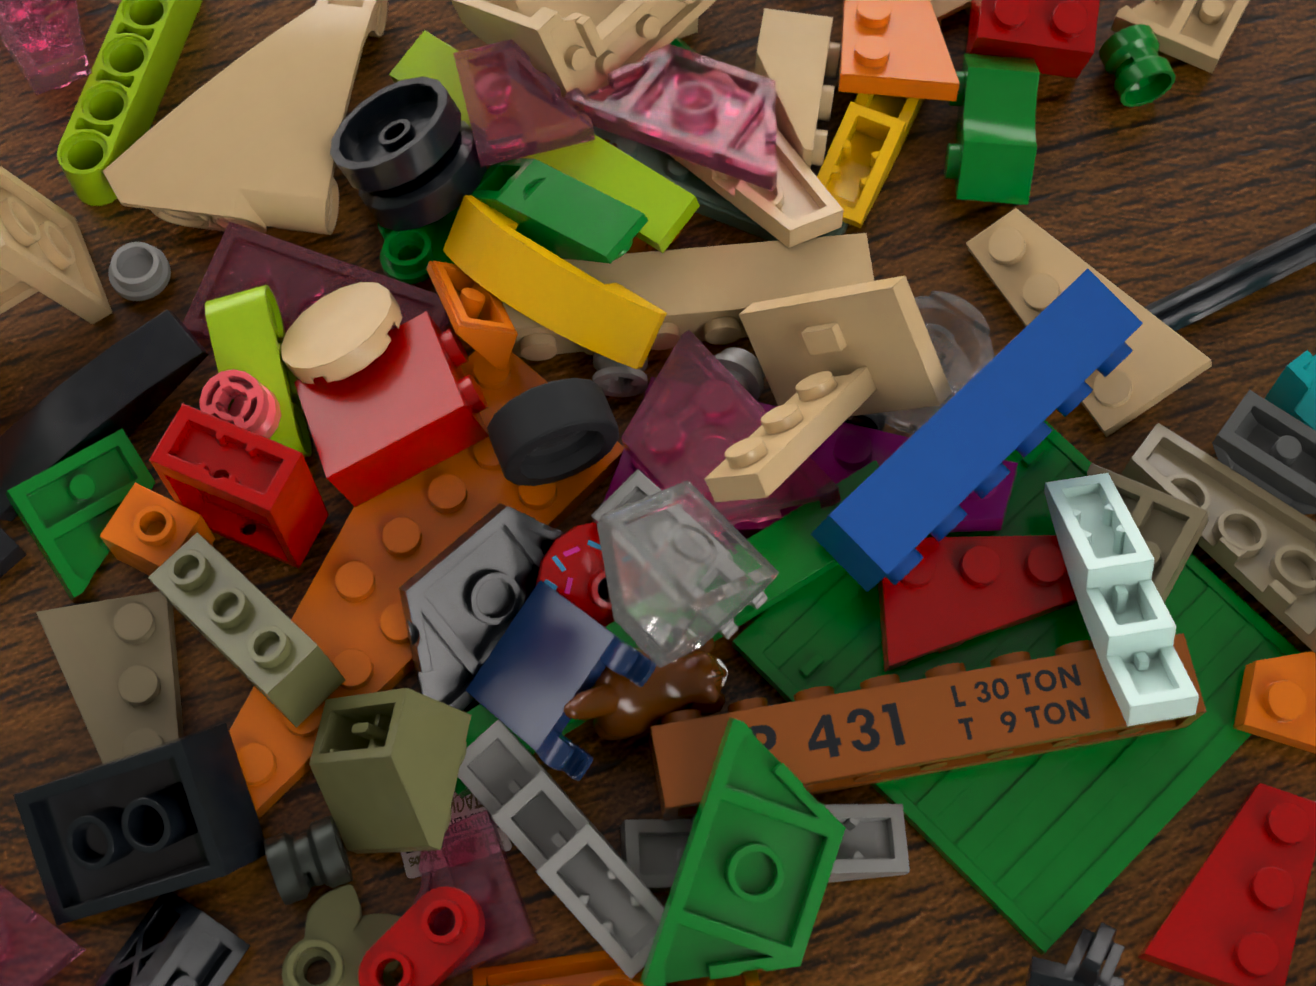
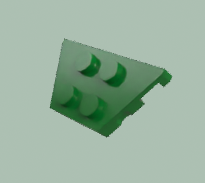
M729 718L649 952L640 979L645 986H667V983L704 977H709L710 980L739 976L743 971L757 969L772 971L801 966L846 828L822 803H819L803 787V783L784 763L779 762L756 738L745 722L735 718Z

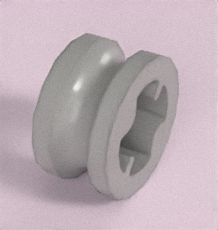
M594 353L593 366L597 371L592 376V381L602 388L606 396L630 397L638 395L647 389L648 378L643 371L648 367V356L642 368L634 369Z

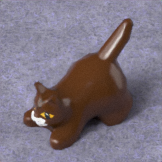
M689 632L657 649L644 651L635 648L656 663L655 670L643 687L637 686L625 676L615 673L606 666L590 690L578 693L565 704L563 708L564 714L570 719L579 720L595 717L593 721L594 731L601 738L608 741L628 739L643 734L661 717L672 712L688 709L700 710L701 715L720 712L725 704V697L720 690L726 683L728 670L720 659L709 654L714 649L715 643L714 638L708 632Z

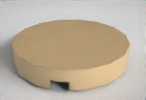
M359 282L339 288L316 301L301 313L290 326L281 344L282 360L292 374L303 383L314 384V378L323 376L328 383L343 380L366 368L387 349V346L392 341L387 333L392 326H397L399 329L402 320L400 307L389 289L377 282Z

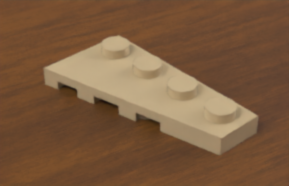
M1017 208L966 242L969 252L1025 327L1087 268L1143 323L1125 341L1133 351L1110 374L1104 377L1096 369L1085 380L1093 391L1081 404L1106 437L1212 367L1209 357Z

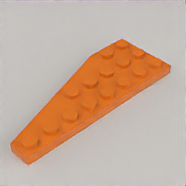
M476 350L468 357L469 361L461 365L464 375L471 374L486 399L488 408L480 412L486 429L494 414L509 400L531 388L548 383L513 352H511L504 371L498 370ZM487 437L361 505L354 506L291 619L321 648L345 678V681L327 699L391 690L415 667L399 592L400 586L499 503L535 518V520L552 528H557L616 470L624 446L617 441L612 450L600 461L576 475L554 483L525 486L516 485L505 478L491 441ZM254 686L237 715L229 733L259 819L311 769L309 763L325 701L296 728Z

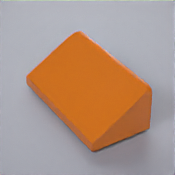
M434 260L433 262L429 261L426 270L456 334L494 367L504 371L518 333L501 300L476 283L456 264Z

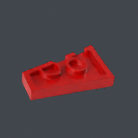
M1259 783L1250 791L1210 850V854L1189 885L1184 888L1171 907L1172 910L1155 935L1150 938L1137 958L1216 986H1285L1316 853V802Z

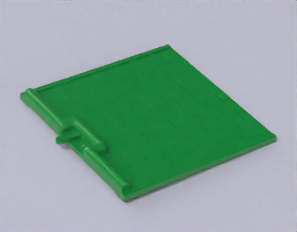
M1044 420L1052 429L1051 433L1024 458L1014 450L1005 459L1018 463L1002 529L998 531L951 532L945 537L1056 535L1044 494L1045 482L1087 476V471L1092 462ZM1192 553L1164 603L1176 625L1175 635L1184 633L1207 711L1188 727L870 784L889 804H903L904 819L1040 955L1047 952L1252 735L1233 728L1245 665L1257 660L1300 653ZM839 564L768 608L732 641L731 646L787 702L795 701L794 695L796 693L813 687L832 686L835 694L861 690V682L882 675H899L901 682L926 678V671L945 664L963 663L965 664L966 671L991 667L990 661L992 659L1014 652H1029L1031 660L1056 656L1055 650L1063 645L1091 640L1076 601L1073 605L1004 630L998 629L964 641L960 646L940 653L936 651L884 673L878 583L866 592Z

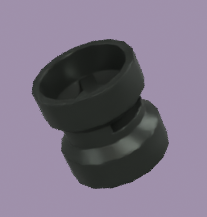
M331 815L311 822L307 832L301 833L299 836L294 837L284 832L264 840L265 852L273 879L286 905L307 898L311 887L325 884L335 888L353 881L349 860Z

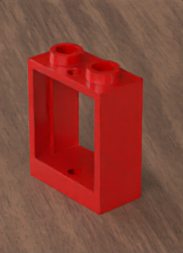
M183 403L149 459L173 500L202 515L211 532L298 569L329 515L303 453ZM253 524L256 526V531L253 534H243L242 531L246 525Z

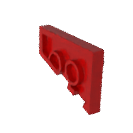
M1057 536L944 537L939 542L934 537H926L915 547L924 558L900 582L894 586L885 577L878 583L884 673L904 666L909 661L936 651L940 653L975 637L998 629L1004 630L1073 605L1077 599L1063 560Z

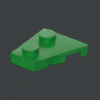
M123 428L7 490L5 494L71 600L84 592L90 583L89 581L110 550L100 538V535L133 485L138 483L151 490L156 483Z

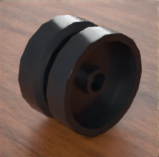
M423 76L401 80L378 90L365 99L341 122L331 141L330 155L352 187L359 189V196L380 226L393 231L418 229L440 220L461 205L464 195H471L475 191L487 170V152L468 124L461 120V112L446 88L439 80Z

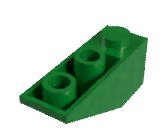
M499 157L485 172L479 186L471 194L519 223L516 229L517 232L560 258L611 264L631 248L633 244L632 239L649 221L644 213L533 158Z

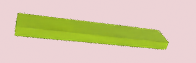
M425 30L389 73L394 83L422 76L439 80L459 108L461 120L465 121L474 134L509 157L537 159L644 213L649 221L637 233L636 237L661 253L665 252L700 206L695 195Z

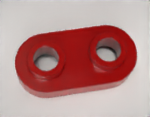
M449 886L434 888L425 893L365 953L359 966V986H386L383 981L384 968L387 964L396 960L401 963L404 971L403 978L397 986H439L477 948L482 940L485 930V917L478 901L470 894ZM450 909L455 915V926L450 933L439 936L434 928V920L438 913Z

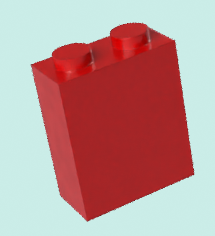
M427 311L399 326V329L396 327L390 330L387 334L392 341L387 346V349L359 372L343 380L329 383L323 376L314 378V384L303 383L300 380L294 382L326 478L355 507L489 437L480 415L481 411L488 408L486 399L471 374L465 376L461 365L469 361L467 353L454 330L449 328L442 332Z

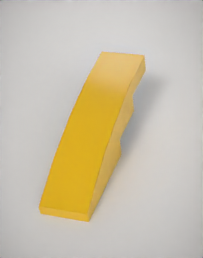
M858 93L855 101L850 102L817 175V178L843 208L842 222L861 229L898 157L924 99Z

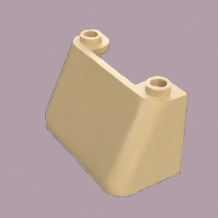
M716 0L451 1L462 23L469 31L559 101L581 111L590 112L603 106Z

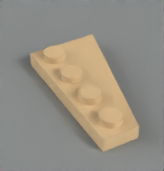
M725 64L621 100L622 119L788 248L842 227L843 208Z

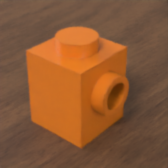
M138 483L133 485L100 535V538L117 560L149 576L197 532L212 546L215 540L202 515Z

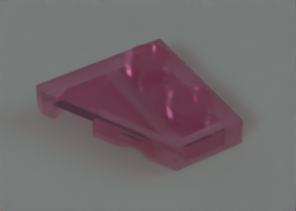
M487 810L449 825L444 834L441 850L421 851L419 871L422 879L420 891L415 896L414 904L425 893L434 888L444 886L455 887L473 896L480 904L485 917V930L481 942L444 981L538 943L498 829L491 818L492 815ZM450 909L438 913L434 920V928L439 936L450 933L455 926V915Z

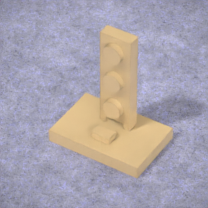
M0 166V314L37 292L44 294L91 324H95L113 313L76 218Z
M906 276L751 303L739 314L778 407L762 416V425L750 437L733 444L725 451L726 459L705 478V481L715 502L768 498L850 416L940 406L950 396L952 391Z

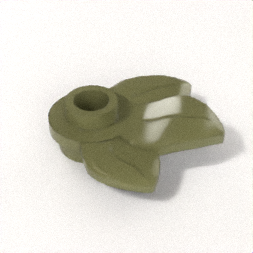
M350 884L326 893L312 905L307 913L304 939L296 943L284 959L282 966L284 986H359L358 972L363 956L401 916L393 914H369L362 916L358 895ZM318 960L329 962L331 974L327 981L320 985L310 984L307 980V971L310 965ZM397 960L390 962L384 968L383 981L386 986L398 985L396 980L390 975L401 965Z

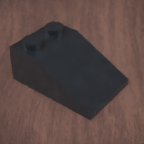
M226 723L168 741L13 795L56 926L226 876L266 855L264 847L265 838Z

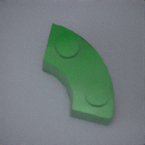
M964 53L962 71L955 70L960 83L956 102L948 101V106L958 107L956 142L948 143L946 149L944 179L955 180L956 199L1028 205L1037 151L1035 117L1040 76L1039 69L1034 59Z

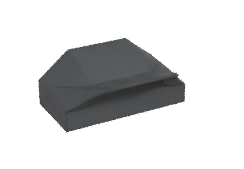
M1249 389L1212 442L1218 461L1304 515L1316 514V431Z

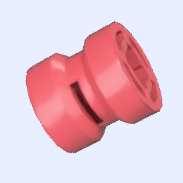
M235 369L222 371L210 378L202 389L199 400L200 411L268 439L279 426L281 411L277 398L269 389L247 372ZM232 399H234V402L231 404L230 410H228L229 403Z

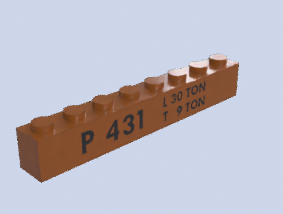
M1184 633L1175 635L1173 647L1199 695L1196 715L1127 726L1103 672L1092 640H1083L1057 648L1055 650L1056 656L1031 660L1029 652H1014L992 659L990 661L991 667L966 671L965 664L963 663L945 664L926 671V678L901 682L899 675H882L861 682V690L835 694L832 686L813 687L796 693L794 695L795 701L776 705L769 706L766 698L744 699L730 704L727 707L728 713L702 717L701 711L697 709L676 711L661 717V725L650 726L649 747L663 821L691 817L697 813L729 718L745 722L756 738L779 762L784 763L803 783V787L813 795L1186 728L1207 711Z

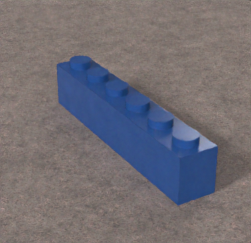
M1087 268L836 507L811 535L866 592L885 577L895 586L924 558L915 547L929 534L939 542L967 516V513L959 504L972 491L981 499L989 494L1011 472L1002 462L1014 450L1024 458L1052 431L1044 420L1056 409L1064 417L1075 409L1093 391L1085 380L1096 369L1104 377L1110 374L1133 351L1125 341L1143 323Z

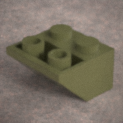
M409 688L326 699L309 765L348 851L366 854L441 850L444 834L451 821V803L459 768L466 755V737L471 720L470 714Z

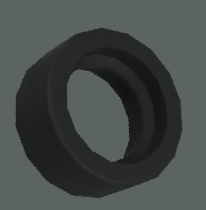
M581 378L555 380L525 391L509 400L499 409L487 427L489 439L505 478L516 485L525 486L554 483L576 475L606 456L619 439V428L602 388L592 380Z

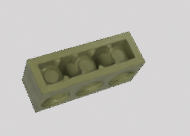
M198 532L148 577L177 611L296 728L345 681V678L321 648Z

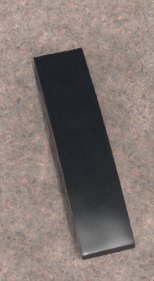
M164 311L109 347L55 388L0 437L1 520L12 522L18 516L5 495L7 490L122 428L129 438L209 355L174 312Z

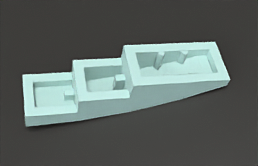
M1109 473L1045 482L1044 494L1082 617L1103 672L1127 726L1196 715L1199 695L1173 647L1176 625L1152 581L1155 559Z

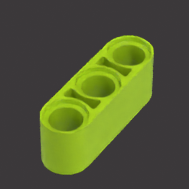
M263 285L206 301L205 316L218 373L232 369L244 371L269 389L277 398L281 411L279 426L269 439L303 453L304 458L311 456L310 434L305 413L294 384L297 380L282 360L281 344L286 333L280 309L271 288L268 285ZM232 399L229 403L228 410H230L231 404L234 402V399Z

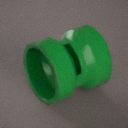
M1139 24L1121 29L1110 36L1099 49V58L1105 70L1116 77L1114 89L1124 106L1136 107L1150 103L1164 95L1175 83L1176 75L1168 60L1164 57H1159L1160 43L1149 25Z

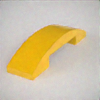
M464 195L443 251L465 274L507 305L564 338L631 368L640 369L643 367L667 312L617 282L609 284L600 282L517 232L516 229L519 223L474 196Z

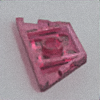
M668 44L647 54L640 62L626 64L609 72L608 85L588 95H585L579 88L569 91L564 97L565 116L762 188L773 191L776 187L778 161L776 159L775 80Z
M690 330L682 334L621 437L626 452L653 483L709 534L731 529L735 524L743 521L758 523L780 518V509L818 500L821 508L833 506L841 500L839 487L809 456L768 498L724 502L714 501L705 478L726 459L724 453L730 446L750 437L762 425L761 418L767 411Z

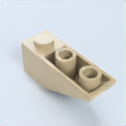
M764 8L756 52L753 92L763 112L810 169L811 165L822 166L828 130L817 129L818 120L830 122L835 86L824 85L825 77L836 78L841 43L830 41L833 17Z

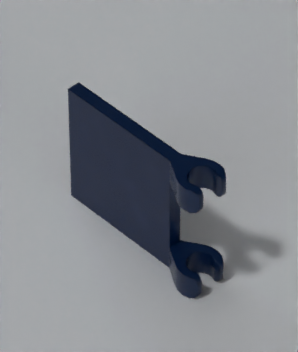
M540 580L466 691L535 750L545 764L554 770H562L572 779L580 781L593 762V757L561 734L570 721V718L564 714L563 708L565 704L578 693L590 690L606 666L615 673L625 676L637 686L643 687L655 670L656 663Z

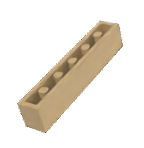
M867 233L815 237L790 248L777 240L665 250L664 253L660 251L627 253L614 260L611 264L564 259L604 284L617 282L667 312L651 347L652 350H666L675 347L679 343L707 341L715 345L729 344L737 341L739 338L748 337L739 314L751 303L874 281ZM503 302V306L518 333L512 352L518 357L531 361H543L562 353L585 352L586 354L594 355L595 352L549 330Z

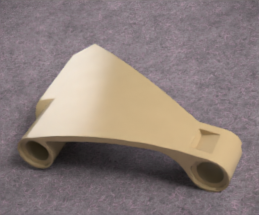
M317 0L315 6L272 33L227 66L153 126L103 171L119 202L127 207L150 209L158 218L186 227L258 235L265 233L267 226L278 229L331 235L336 226L339 210V189L333 177L336 163L330 155L331 141L341 122L346 118L367 36L381 37L383 35L387 21L388 0Z

